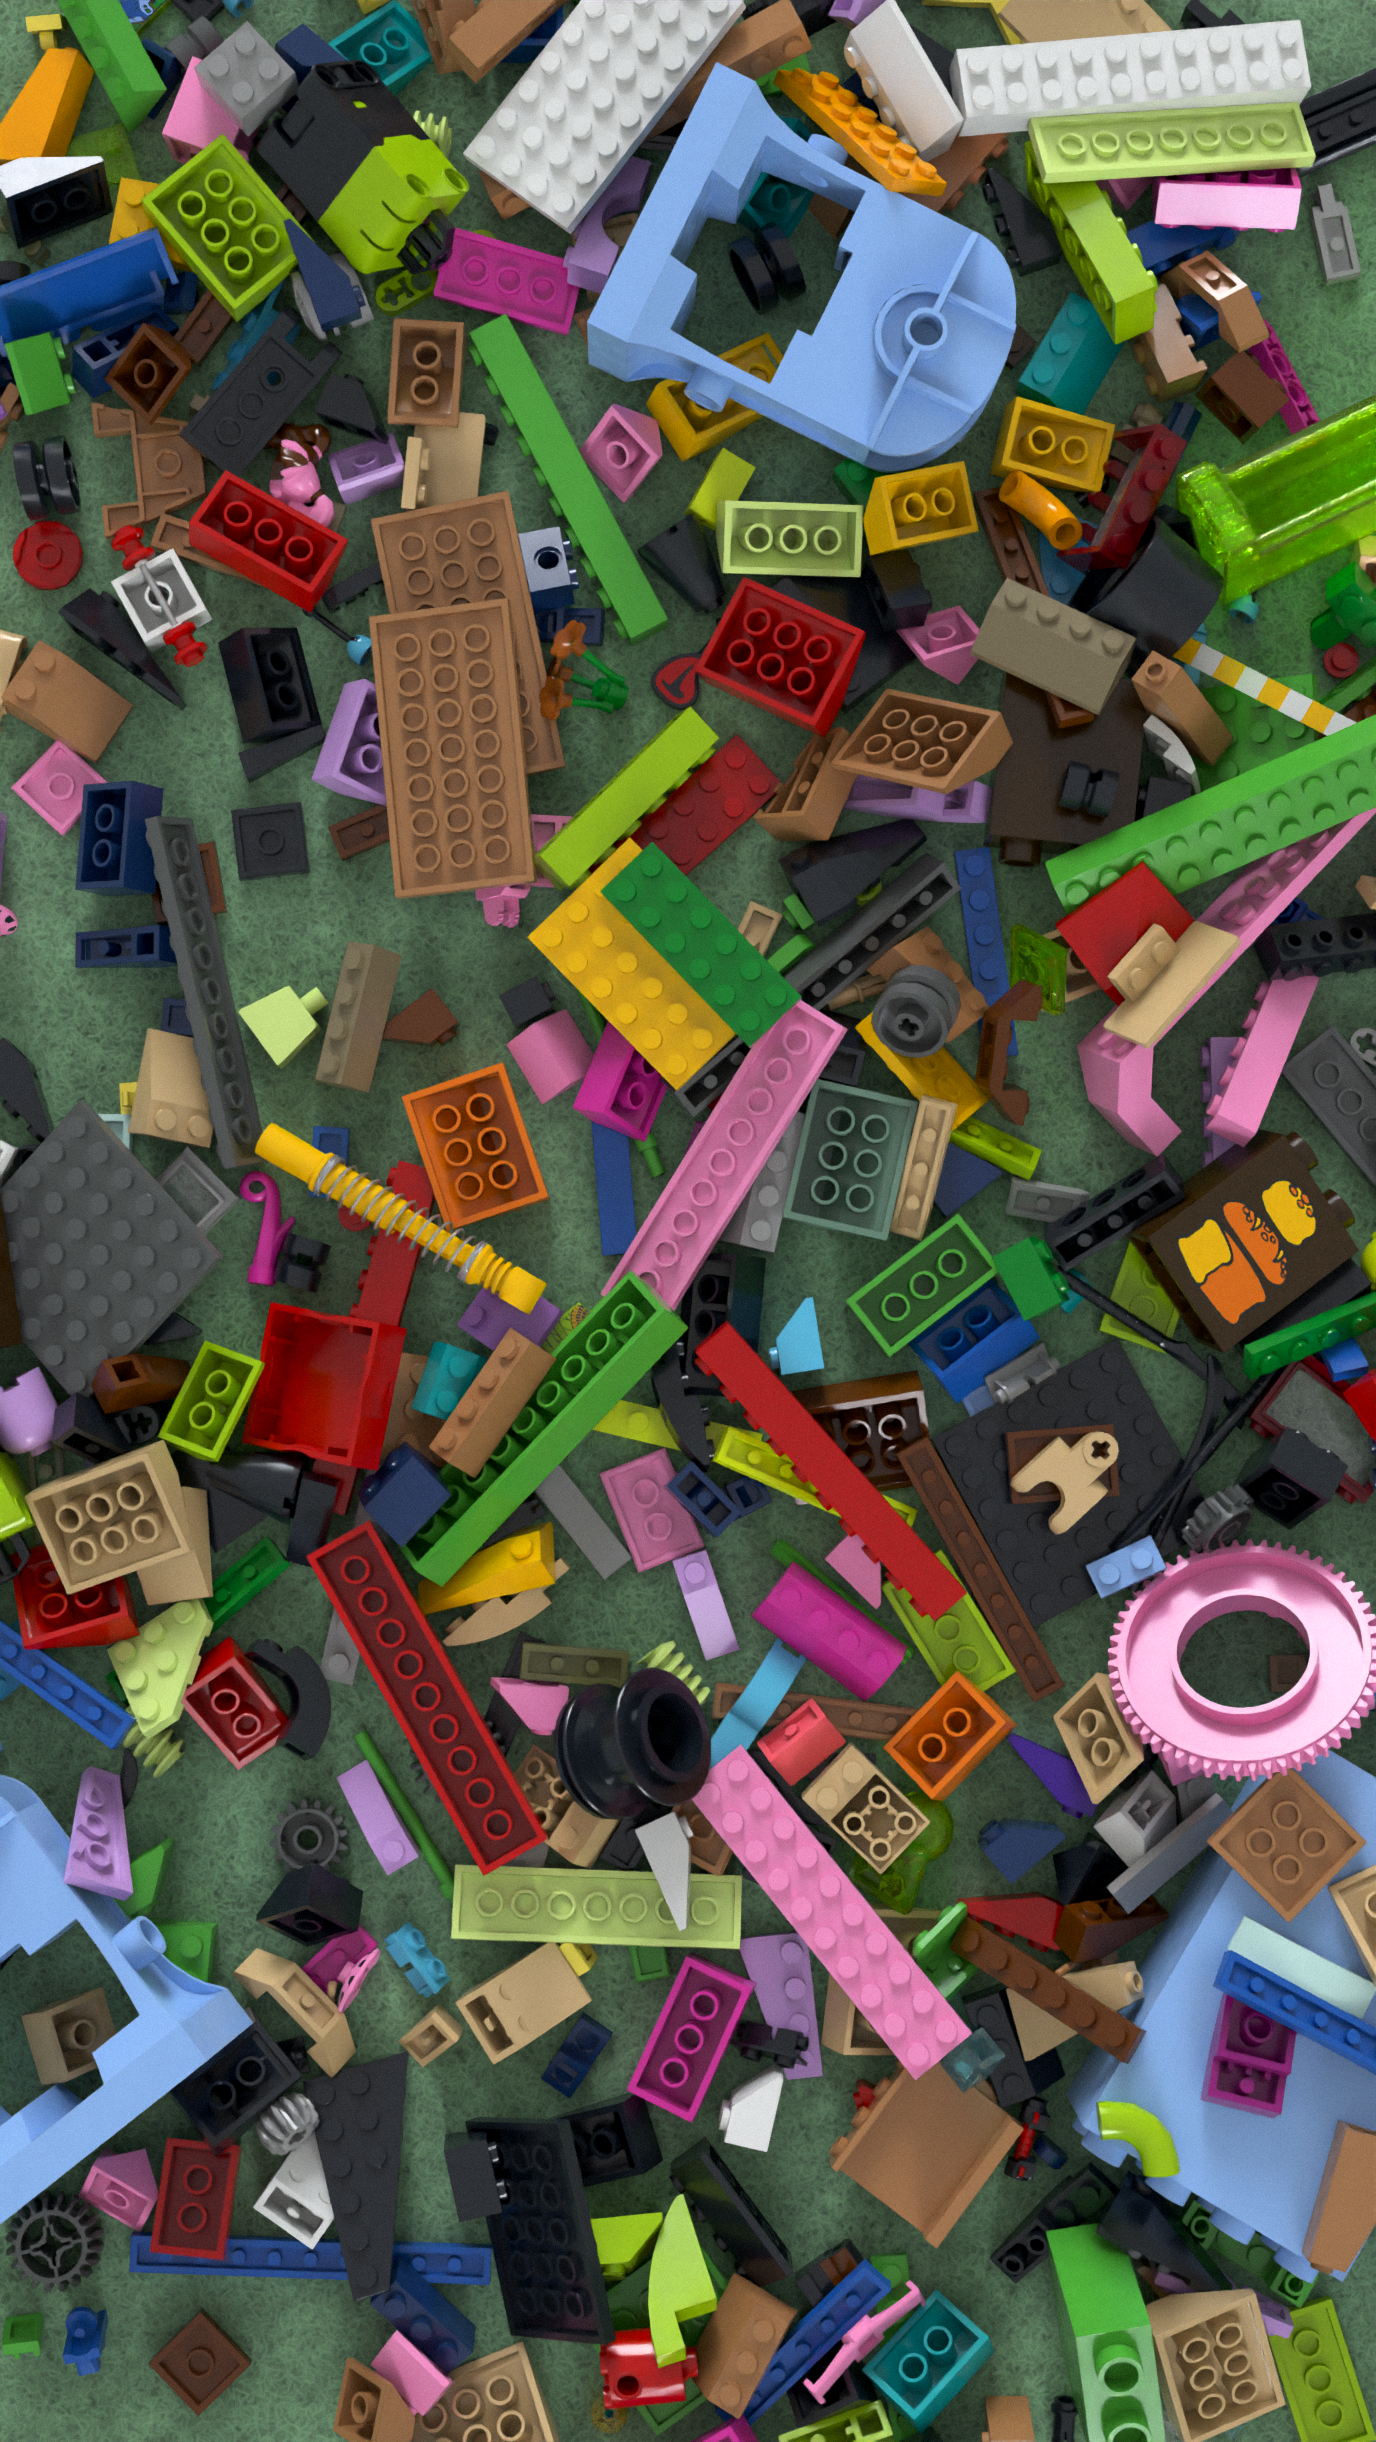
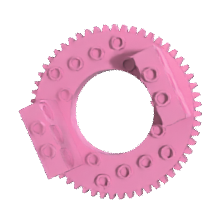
M1248 1539L1245 1546H1240L1237 1540L1232 1541L1231 1547H1225L1222 1542H1219L1220 1548L1212 1553H1207L1203 1549V1553L1198 1554L1192 1549L1190 1550V1558L1184 1559L1178 1555L1176 1556L1177 1564L1174 1566L1166 1562L1167 1569L1163 1573L1160 1572L1153 1575V1581L1145 1579L1142 1584L1143 1591L1133 1592L1134 1601H1125L1126 1612L1119 1611L1118 1613L1120 1623H1114L1113 1625L1115 1635L1110 1636L1111 1648L1108 1649L1110 1659L1108 1661L1109 1679L1114 1699L1117 1701L1119 1711L1123 1712L1126 1724H1131L1134 1735L1140 1733L1141 1742L1144 1745L1150 1743L1152 1752L1158 1754L1172 1786L1203 1774L1210 1778L1213 1773L1220 1774L1221 1780H1225L1228 1775L1235 1776L1236 1781H1241L1243 1776H1250L1252 1781H1256L1258 1775H1266L1267 1779H1272V1775L1275 1772H1280L1283 1776H1286L1287 1769L1293 1767L1297 1771H1301V1764L1307 1761L1311 1765L1316 1764L1315 1757L1318 1755L1327 1758L1329 1756L1328 1749L1331 1746L1339 1749L1342 1737L1347 1739L1352 1737L1351 1727L1358 1729L1361 1727L1360 1716L1368 1717L1369 1710L1375 1709L1376 1616L1371 1614L1370 1603L1364 1602L1362 1591L1356 1592L1355 1583L1353 1581L1346 1583V1575L1343 1571L1335 1574L1334 1564L1331 1563L1323 1567L1322 1557L1318 1556L1310 1560L1309 1551L1305 1550L1298 1555L1296 1553V1546L1293 1545L1287 1551L1282 1550L1281 1542H1277L1273 1548L1268 1547L1267 1540H1262L1259 1546H1254L1252 1539ZM1245 1610L1265 1612L1270 1617H1280L1296 1628L1298 1638L1303 1639L1309 1650L1310 1658L1302 1678L1282 1697L1255 1707H1228L1203 1698L1183 1678L1180 1672L1182 1653L1185 1651L1186 1644L1191 1636L1208 1621L1223 1614Z

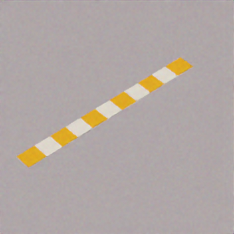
M1190 638L1173 655V657L1326 736L1357 723L1193 638Z

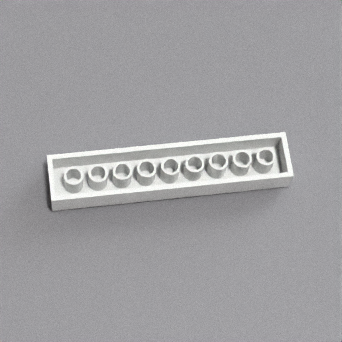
M1300 20L956 49L949 67L953 101L964 118L958 131L959 137L1028 131L1029 120L1035 117L1298 102L1300 105L1311 88Z

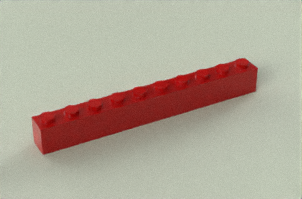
M399 1161L397 1168L391 1167L386 1187L392 1186L395 1195L404 1193L407 1202L416 1200L417 1211L428 1207L430 1218L436 1198L426 1168ZM414 1203L410 1205L409 1209L411 1211L414 1210ZM426 1210L421 1212L419 1215L425 1218ZM380 1227L378 1236L372 1235L367 1255L372 1256L369 1269H363L357 1287L358 1290H362L359 1304L353 1303L349 1317L400 1327L422 1245L417 1243L415 1248L409 1251L412 1239L405 1236L403 1241L398 1244L397 1239L400 1232L396 1230L393 1234L386 1237V1230ZM310 1457V1461L315 1462L312 1473L340 1480L333 1513L344 1516L348 1515L361 1468Z
M728 1320L695 1348V1352L699 1356L695 1362L708 1377L714 1373L723 1384L718 1388L732 1404L738 1400L747 1411L742 1415L756 1431L762 1427L770 1436L766 1441L779 1457L786 1454L794 1463L790 1467L792 1472L803 1484L810 1481L818 1490L814 1494L816 1499L827 1511L833 1507L842 1517L837 1521L851 1538L857 1534L865 1543L861 1548L874 1564L881 1561L889 1570L885 1574L887 1579L898 1591L904 1587L913 1598L908 1602L922 1618L928 1614L935 1622L967 1594L963 1585Z

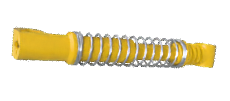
M271 1123L260 1136L255 1147V1154L306 1182L309 1190L314 1192V1195L321 1196L326 1194V1202L332 1198L338 1201V1209L345 1205L350 1208V1216L357 1212V1214L362 1216V1223L369 1220L374 1223V1230L378 1227L386 1230V1237L397 1230L400 1232L397 1239L398 1244L403 1241L405 1236L412 1239L409 1251L413 1250L417 1243L424 1246L421 1258L425 1257L429 1250L437 1254L433 1260V1265L437 1264L440 1258L443 1257L449 1261L445 1267V1272H448L453 1264L458 1266L460 1271L457 1274V1279L463 1280V1283L465 1282L468 1285L477 1284L480 1286L484 1283V1289L489 1290L491 1288V1293L494 1295L499 1292V1298L530 1315L547 1283L518 1266L513 1268V1263L511 1262L505 1264L506 1260L502 1257L497 1260L498 1255L494 1253L493 1247L485 1243V1241L477 1244L475 1235L468 1237L464 1241V1229L460 1228L453 1232L452 1221L441 1225L440 1214L429 1218L428 1207L417 1211L416 1200L407 1202L404 1193L395 1195L392 1186L383 1188L380 1179L370 1181L368 1172L358 1174L356 1165L346 1167L344 1158L333 1153L324 1154L275 1123ZM412 1203H414L413 1211L409 1209ZM424 1210H426L425 1218L419 1215ZM436 1217H438L437 1225L431 1222ZM448 1224H450L449 1232L443 1229ZM460 1231H462L461 1239L455 1236ZM474 1238L473 1246L468 1244V1241Z

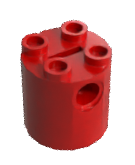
M650 2327L615 2331V2341L607 2345H600L601 2352H599L601 2375H604L605 2386H603L605 2409L686 2401L685 2381L690 2377H699L696 2346L685 2345V2360L661 2368L657 2367Z

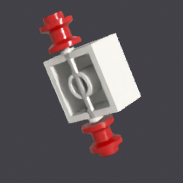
M127 525L120 528L114 533L115 538L112 540L111 546L114 551H123L126 558L122 561V566L124 570L130 572L111 581L141 638L151 653L165 645H174L178 652L174 656V661L177 665L185 664L186 667L197 665L205 658L203 654L207 651L208 647L205 642H196L193 634L198 627L213 619L173 548L155 557L156 553L152 547L144 548L141 540L145 533L141 527L133 528L132 525Z

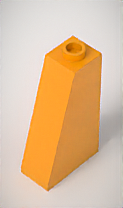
M65 47L64 49L48 48L0 123V165L23 157H65L95 71L79 50L72 47Z

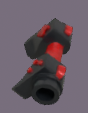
M1034 2096L1026 2099L1022 2104L1019 2119L1023 2121L1022 2126L1024 2130L1019 2136L1014 2156H1008L1004 2174L1021 2181L1033 2180L1037 2160L1036 2156L1029 2154L1035 2132L1046 2133L1047 2126L1049 2125L1050 2115L1046 2109V2100Z

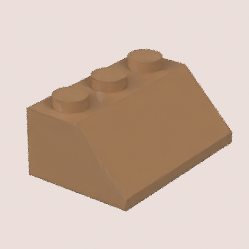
M736 2272L732 2275L717 2304V2310L713 2312L696 2345L699 2377L691 2378L707 2400L740 2419L749 2406L798 2310Z

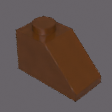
M431 988L385 1024L382 1040L431 1047L439 1043L441 1046H444L457 1036L458 1033L455 1029L460 1024Z

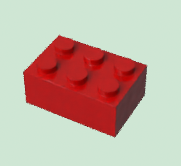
M167 2138L150 2252L226 2261L242 2148L239 2145H230L216 2157L203 2141Z

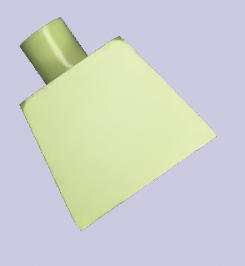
M287 986L242 1008L238 1013L277 1066L282 1069L322 1029L312 1015L329 1003L317 986L301 998L297 996L290 986Z

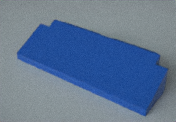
M157 226L1 285L0 352L2 357L7 356L8 358L5 344L14 340L53 331L55 338L61 337L63 344L66 345L80 338L81 327L90 324L93 330L102 331L156 305L162 307L165 292L160 280L169 277L172 285L179 283Z

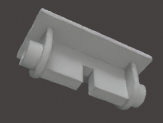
M1041 1342L984 1377L994 1404L998 1402L1000 1404L1005 1402L1010 1404L1015 1397L1030 1389L1029 1385L1033 1383L1038 1384L1049 1376H1055L1057 1374L1056 1370L1060 1369V1364L1054 1356L1049 1358L1044 1343Z

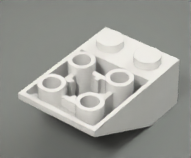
M315 2131L312 2136L305 2140V2144H300L295 2151L289 2152L253 2206L254 2209L312 2250L334 2219Z

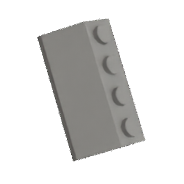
M796 1113L721 1234L718 1242L774 1254L806 1114Z

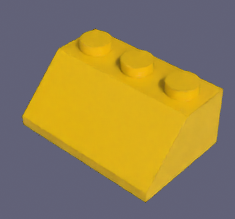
M964 461L875 478L863 518L870 555L949 540L979 531Z

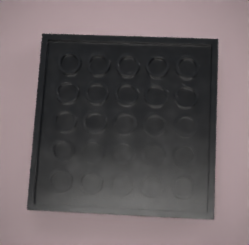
M1117 1338L1056 1370L1057 1374L1055 1376H1049L1038 1384L1033 1383L1029 1385L1030 1389L1015 1397L1010 1404L1007 1402L993 1404L930 1438L1033 1628L1098 1593L1086 1565L1116 1552L1112 1546L1130 1532L1174 1485L1184 1463ZM1114 1425V1437L1119 1449L1116 1460L1120 1496L1101 1498L1066 1532L1057 1535L1050 1529L1048 1521L1049 1517L1060 1506L1061 1500L1011 1504L1005 1432ZM1193 1478L1160 1545L1159 1553L1161 1557L1188 1544L1182 1538L1184 1535L1182 1529L1188 1526L1186 1521L1194 1517V1511L1205 1501ZM1160 1512L1126 1546L1150 1536Z

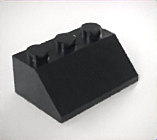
M241 628L218 642L243 743L271 742L308 728L322 725L297 628Z
M998 1983L963 1996L961 1999L1001 2107L1004 2108L1038 2095L1063 2078L1065 2073L1056 2048L1033 2060L1025 2061L1006 1989L1009 1987L1003 1983Z

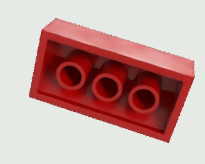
M227 470L222 474L189 522L190 545L310 613L329 587L348 544V539Z

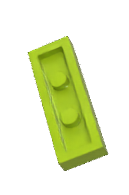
M971 1116L951 1132L949 1139L950 1143L976 1155L978 1158L987 1160L1007 1170L1009 1173L1018 1175L1028 1181L1036 1168L1042 1150Z

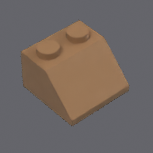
M353 2357L347 2358L333 2431L349 2442H411L414 2435L415 2417L394 2385Z

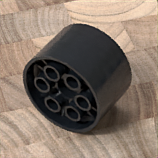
M1152 516L1127 569L1115 567L1090 570L1073 593L1067 606L1136 637L1130 664L1124 672L1127 677L1132 679L1152 651L1170 659L1192 637L1215 606L1224 586V577L1158 516Z

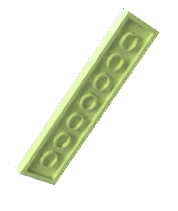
M1298 102L1030 118L1027 127L1043 183L1312 167L1316 158Z
M455 1865L451 1939L740 1950L742 1875L716 1876L714 1874L690 1873L688 1928L679 1931L654 1872L500 1866L483 1876L478 1865Z

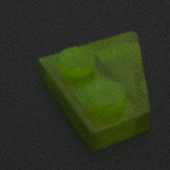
M123 123L71 138L65 157L101 156L104 161L108 185H120L121 177L142 181Z

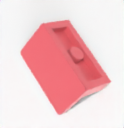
M811 1698L756 1743L773 1767L790 1786H793L844 1745L846 1740L830 1722L818 1704Z

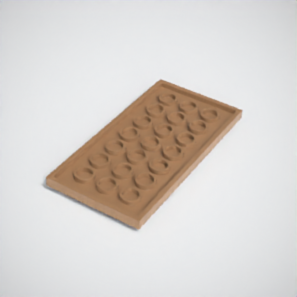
M509 491L371 519L390 614L504 598L509 599L527 776L565 769L556 720L542 717L540 713L541 703L539 694L541 689L545 687L547 674Z
M504 598L369 617L395 898L405 899L537 883L509 599Z

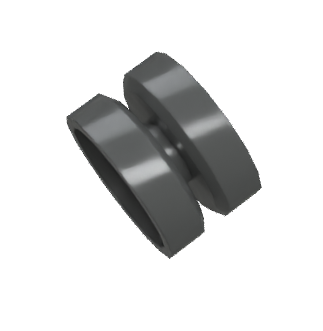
M910 965L900 968L889 978L883 993L875 1005L872 1014L873 1030L885 1046L905 1057L922 1058L935 1054L944 1045L950 1029L957 1019L961 1008L960 993L953 981L939 970L925 965Z

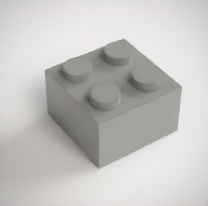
M248 21L194 67L200 86L247 136L296 94V90L299 87L293 69Z

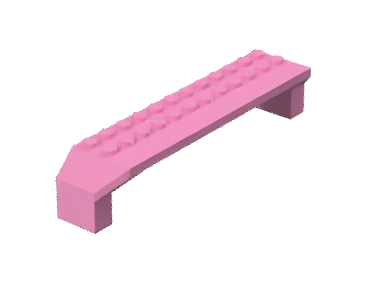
M1376 807L1252 861L1196 921L1238 936L1241 944L1209 979L1208 984L1188 1003L1185 1010L1162 1033L1160 1039L1150 1048L1146 1049L1110 1033L1104 1028V1023L1117 1010V1005L1077 1045L1089 1102L1129 1144L1158 1157L1182 1132L1151 1098L1154 1046L1376 813Z

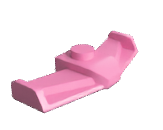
M909 2280L905 2283L910 2291L907 2295L872 2318L866 2314L841 2338L842 2348L815 2384L807 2378L803 2382L807 2390L820 2404L826 2401L823 2398L824 2394L854 2359L859 2363L885 2338L882 2332L919 2303L922 2307L926 2305V2301L919 2288L912 2281Z

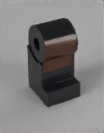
M848 2238L796 2271L795 2279L813 2308H815L864 2258L851 2239Z

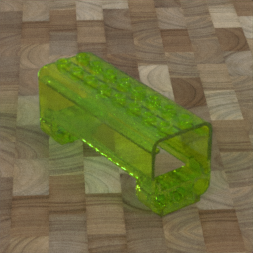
M1376 394L1221 470L1218 469L1215 463L1211 464L1209 461H1204L1177 475L1175 509L1191 517L1201 556L1224 577V586L1218 598V602L1222 606H1226L1376 532Z

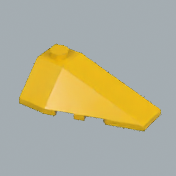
M549 1521L515 1530L488 1546L479 1549L443 1587L428 1578L418 1582V1602L425 1615L556 1584L552 1522Z

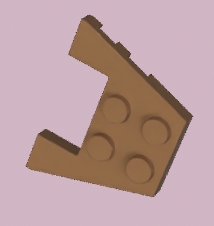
M91 403L94 435L96 438L131 435L138 501L102 506L104 533L107 540H113L115 538L114 533L124 526L142 527L159 519L161 513L168 515L208 496L204 457L179 436L189 422L158 416L153 425H150L133 410L124 408L119 410L105 407L104 404Z

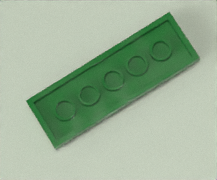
M653 842L600 891L749 1048L802 999V996Z

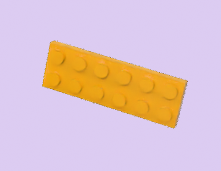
M794 68L793 71H777L773 83L828 135L844 147L888 191L942 196L947 183L936 173L937 169L930 163L922 161L916 155L917 151L915 148L900 141L896 137L897 132L883 125L877 119L878 115L874 111L863 107L857 101L858 96L840 86L838 84L839 79L836 76L821 71L819 75L810 74L800 68Z

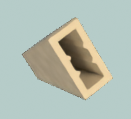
M1135 1961L1080 1970L1062 1975V1977L1116 2012L1144 1997L1142 1991L1143 1980L1136 1969ZM1006 1989L1025 2061L1033 2060L1079 2034L1014 1990Z

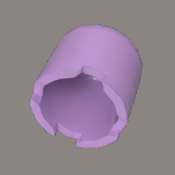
M39 1367L13 1377L15 1385L5 1390L0 1386V1446L11 1454H22L30 1451L32 1457L52 1448L49 1441L52 1440L54 1414L58 1404L44 1373H41Z

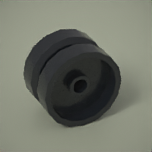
M769 222L756 229L754 242L747 236H742L727 244V251L734 273L749 302L759 315H764L777 308L779 295L785 300L791 301L806 292L805 280L799 262L786 236L775 222Z
M64 435L46 437L42 444V453L33 440L14 443L13 463L16 481L24 510L30 521L48 518L52 512V502L61 515L79 513L81 511V498L78 475L66 437Z

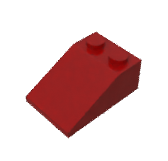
M230 1636L201 1656L202 1658L192 1685H187L181 1703L223 1754L239 1770L277 1744L275 1741L289 1716L252 1661L244 1657L245 1653Z

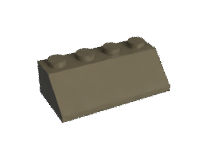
M1007 578L988 609L970 655L1099 715L1130 664L1136 637Z
M348 941L313 1083L369 1093L402 955L376 945Z

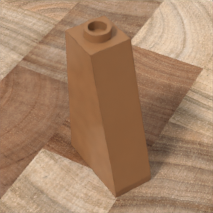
M1152 651L1131 679L1148 717L1152 714L1162 721L1180 739L1188 753L1213 767L1233 741L1232 734L1180 665Z
M1338 2120L1302 2247V2253L1311 2262L1310 2266L1328 2274H1332L1333 2269L1346 2273L1376 2225V2131Z

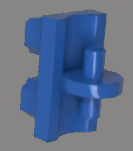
M87 2307L74 2308L68 2313L65 2322L66 2330L68 2331L63 2351L65 2365L75 2363L79 2376L100 2371V2357L102 2350L105 2348V2335L108 2325L106 2310H101L96 2314Z

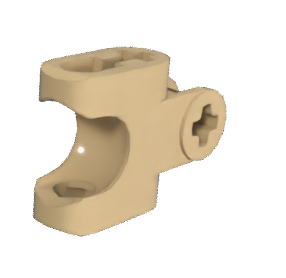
M1098 1431L1086 1434L1072 1448H1069L1060 1437H1057L1012 1478L1010 1485L1016 1492H1028L1040 1482L1050 1481L1055 1484L1060 1491L1061 1502L1058 1509L1049 1517L1048 1523L1050 1529L1056 1535L1061 1534L1075 1524L1108 1492V1489L1098 1477L1117 1459L1119 1452L1118 1443L1110 1434ZM1093 1442L1105 1443L1102 1449L1105 1453L1103 1458L1101 1456L1092 1457L1091 1454L1094 1451Z

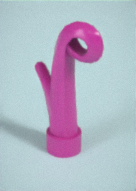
M252 1171L241 1179L240 1193L243 1198L250 1202L265 1201L252 1266L248 1267L246 1283L255 1285L262 1283L264 1286H275V1280L272 1279L278 1255L287 1232L289 1233L296 1219L289 1217L280 1227L281 1200L278 1186L274 1179L265 1172ZM258 1181L263 1184L265 1189L260 1193L254 1194L249 1190L250 1185Z

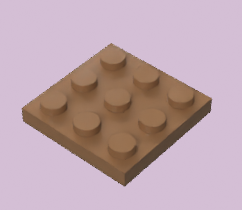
M405 1352L401 1354L380 1458H386L393 1449L399 1448L406 1441L436 1466L444 1467L448 1463L429 1448L446 1420L411 1409L429 1356Z
M1293 1768L1287 1769L1286 1776H1283L1280 1772H1275L1272 1775V1779L1266 1778L1206 1840L1288 1923L1367 1843Z

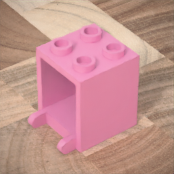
M192 56L162 132L172 159L186 164L223 133L249 163L248 155L253 145L251 140L257 135L259 127L247 136L200 86L194 67L202 59Z

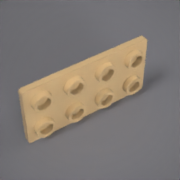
M460 412L458 428L415 426L414 437L408 436L401 500V508L404 512L479 497L486 428L485 415Z
M1194 921L1181 937L1174 942L1162 926L1153 924L1107 976L1125 1000L1104 1023V1028L1108 1032L1146 1049L1150 1048L1160 1039L1162 1033L1175 1018L1185 1010L1195 995L1208 984L1209 979L1223 963L1232 956L1233 952L1241 944V940L1236 935L1199 921Z

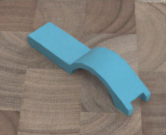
M778 1638L765 1655L760 1667L741 1696L728 1711L710 1738L711 1762L709 1770L740 1744L747 1751L785 1696L807 1659L801 1654L797 1658L782 1648L783 1642Z

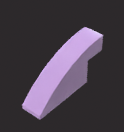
M858 774L842 809L921 821L987 823L993 788L977 781H970L948 794H943Z

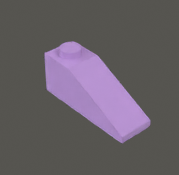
M706 1548L673 1559L672 1562L706 1661L740 1650Z
M367 1759L337 1777L370 1847L387 1875L419 1857L422 1851Z

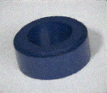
M1040 2134L1032 2144L1036 2154L1053 2169H1060L1068 2160L1065 2152L1044 2134Z

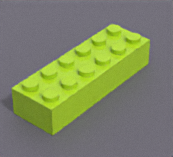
M1031 140L1025 142V174L1028 191L1037 208L1051 220L1063 254L1114 344H1119L1153 329L1154 313L1157 312L1155 291H1158L1157 280L1151 270L1146 271L1144 268L1142 255L1137 244L1129 242L1126 226L1120 216L1115 217L1107 192L1105 190L1100 191L1096 184L1097 180L1043 183Z
M691 707L676 714L535 854V864L538 871L558 891L567 887L570 890L574 887H579L592 874L588 868L592 864L596 866L599 862L603 863L617 849L613 845L617 839L621 841L625 837L628 838L640 827L642 823L638 818L641 815L645 817L649 813L652 814L666 801V798L662 795L666 790L670 792L674 788L680 787L691 776L688 769L691 766L695 768L699 763H704L716 751L712 746L719 739L716 733Z

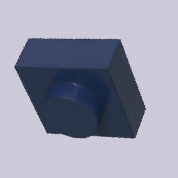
M187 271L176 274L179 283L173 285L170 278H167L163 310L165 313L180 315L194 310L198 298V291L196 289L197 275Z
M163 998L161 1031L194 1037L191 1022L187 1019L185 1013L186 1000Z

